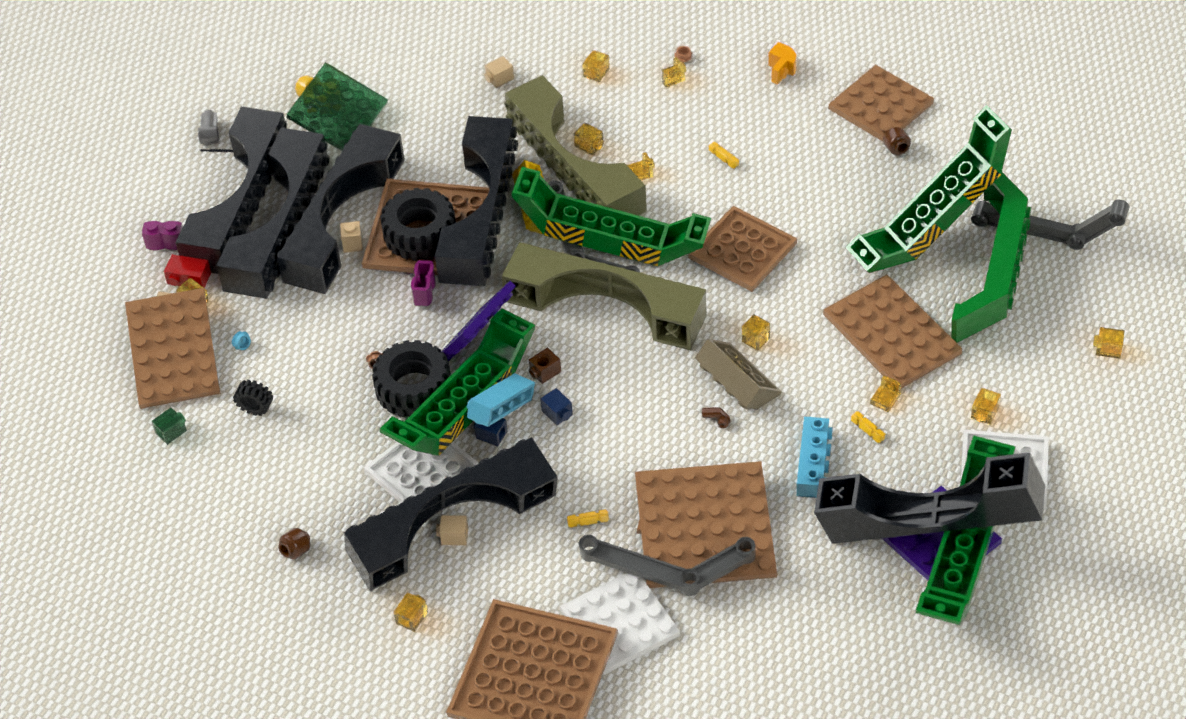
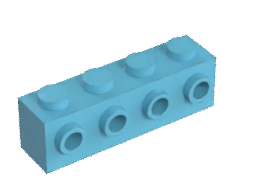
M516 373L512 374L471 398L467 404V418L486 427L492 425L530 402L533 397L535 382Z
M804 416L796 496L817 498L819 479L827 478L824 477V473H829V461L826 460V456H830L831 444L827 443L828 439L832 440L833 427H829V418Z

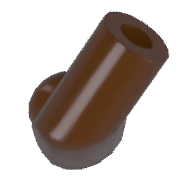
M720 407L702 409V417L717 419L720 428H727L731 422L730 416Z

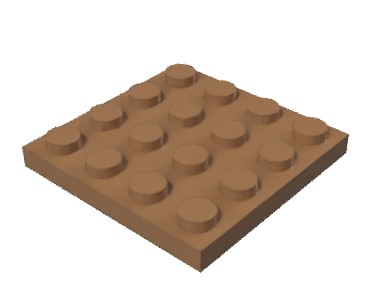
M875 64L831 101L828 109L883 141V137L889 129L894 127L906 128L934 103V98Z
M732 206L707 232L703 248L689 253L688 258L753 292L797 244V238Z

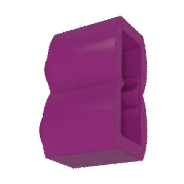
M159 221L145 222L142 228V236L146 249L162 250L165 248L177 250L176 240L183 228L182 223L178 221L163 223Z
M418 260L414 266L415 276L411 281L413 302L415 306H429L433 300L432 290L436 285L434 264L432 261Z

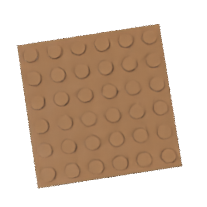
M387 179L362 260V268L414 273V266L417 261H413L411 258H408V260L403 259L401 255L397 256L392 253L386 246L383 238L380 219L381 212L389 199H393V196L397 193L401 194L404 190L409 189L410 191L414 190V188L436 190L441 195H445L452 203L457 223L470 216L482 205L490 189L488 187ZM418 220L409 223L406 227L421 228L432 222ZM432 256L429 257V260H423L432 261L435 275H438L435 258Z
M762 461L635 472L643 555L688 569L732 546L738 539L750 537L755 542V560L750 564L740 566L712 583L777 578ZM743 549L742 551H743V552H748V551H750V550H749V549ZM646 579V584L649 588L667 587ZM689 580L685 583L692 584L694 581Z
M493 599L446 711L447 717L455 719H586L617 638V628Z

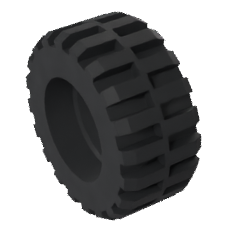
M414 188V190L410 191L407 189L401 194L397 193L383 207L382 215L380 216L383 238L388 249L397 256L401 255L403 259L408 260V258H411L413 261H418V259L429 260V257L432 256L435 258L442 227L456 223L453 205L445 195H441L440 192L436 190L431 191L429 188ZM418 220L432 222L421 228L406 227L409 223Z
M406 340L401 344H393L392 348L385 349L382 352L383 355L380 354L372 369L377 400L380 401V405L387 409L388 412L392 414L397 413L400 417L413 414L451 376L449 362L445 353L441 352V349L437 346L432 347L431 343L426 341L421 343L420 340H414V342ZM410 373H421L428 376L417 384L406 385L397 382L402 376Z

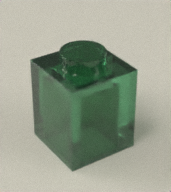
M171 407L151 421L155 434L167 445L187 431L185 417L181 412L177 413Z

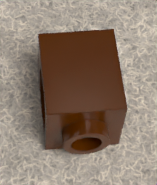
M548 347L528 359V371L531 377L537 379L542 384L561 372L560 358Z

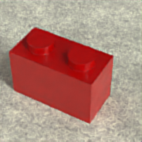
M172 254L164 269V275L169 285L199 289L205 288L211 275V269L208 260Z

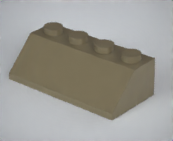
M707 339L695 357L700 363L699 366L704 371L712 374V379L718 384H722L729 395L739 400L738 404L744 409L758 410L782 393L731 343Z

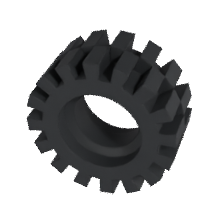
M243 380L233 396V401L237 407H241L240 410H246L248 414L253 413L255 416L257 413L259 416H262V414H266L274 397L272 391H268L269 388L267 386L263 387L262 383L257 384L255 380L253 382L251 380Z

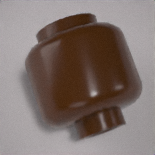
M894 127L885 133L883 143L890 153L901 155L910 148L911 139L902 128Z
M300 528L291 529L279 539L278 548L280 553L286 558L297 559L309 551L311 546L310 536Z

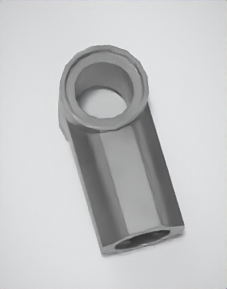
M205 110L201 114V127L198 128L200 144L219 143L218 116L212 110Z

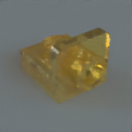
M678 57L673 58V66L662 70V84L665 88L685 81L687 69L684 62H681Z
M646 152L642 153L641 161L627 165L641 181L653 177L655 164Z
M883 375L881 385L872 396L870 404L889 412L900 397L901 383Z

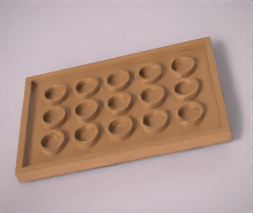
M887 274L823 309V315L897 391L962 354V348Z
M204 288L125 302L140 409L221 394Z

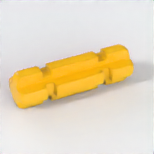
M712 142L709 145V151L716 154L715 156L731 168L735 169L739 165V159L732 156L733 154L717 142Z
M856 411L852 414L851 421L856 425L859 424L858 427L870 437L873 436L872 439L877 443H881L885 439V432L877 429L878 427L868 418L864 417L862 413Z
M606 509L598 510V513L591 511L579 513V516H576V514L568 515L567 523L572 528L577 527V524L584 526L596 524L597 521H600V523L609 521V514Z

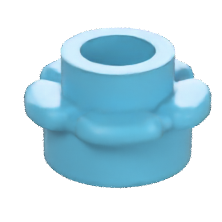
M245 331L237 332L232 339V346L237 350H245L251 343V339Z

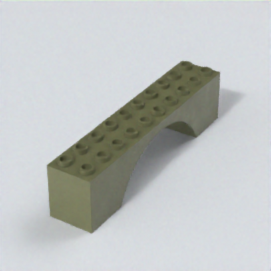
M543 75L505 93L506 118L513 119L514 127H517V133L525 138L528 146H532L535 149L538 157L544 159L549 169L552 168L557 178L565 183L567 189L572 191L577 199L638 216L647 212L646 185L625 163L605 164L591 162L570 153L556 139L557 132L565 123L563 96Z
M519 242L502 274L503 287L509 281L516 286L511 291L513 296L507 303L542 311L557 301L573 296L601 295L615 298L632 306L645 318L651 329L653 341L690 351L707 316L706 289Z

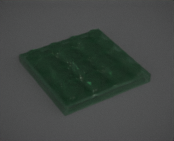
M325 62L289 110L286 118L309 132L324 134L327 143L343 151L344 145L348 143L352 132L357 129L358 125L371 126L387 105L389 99Z

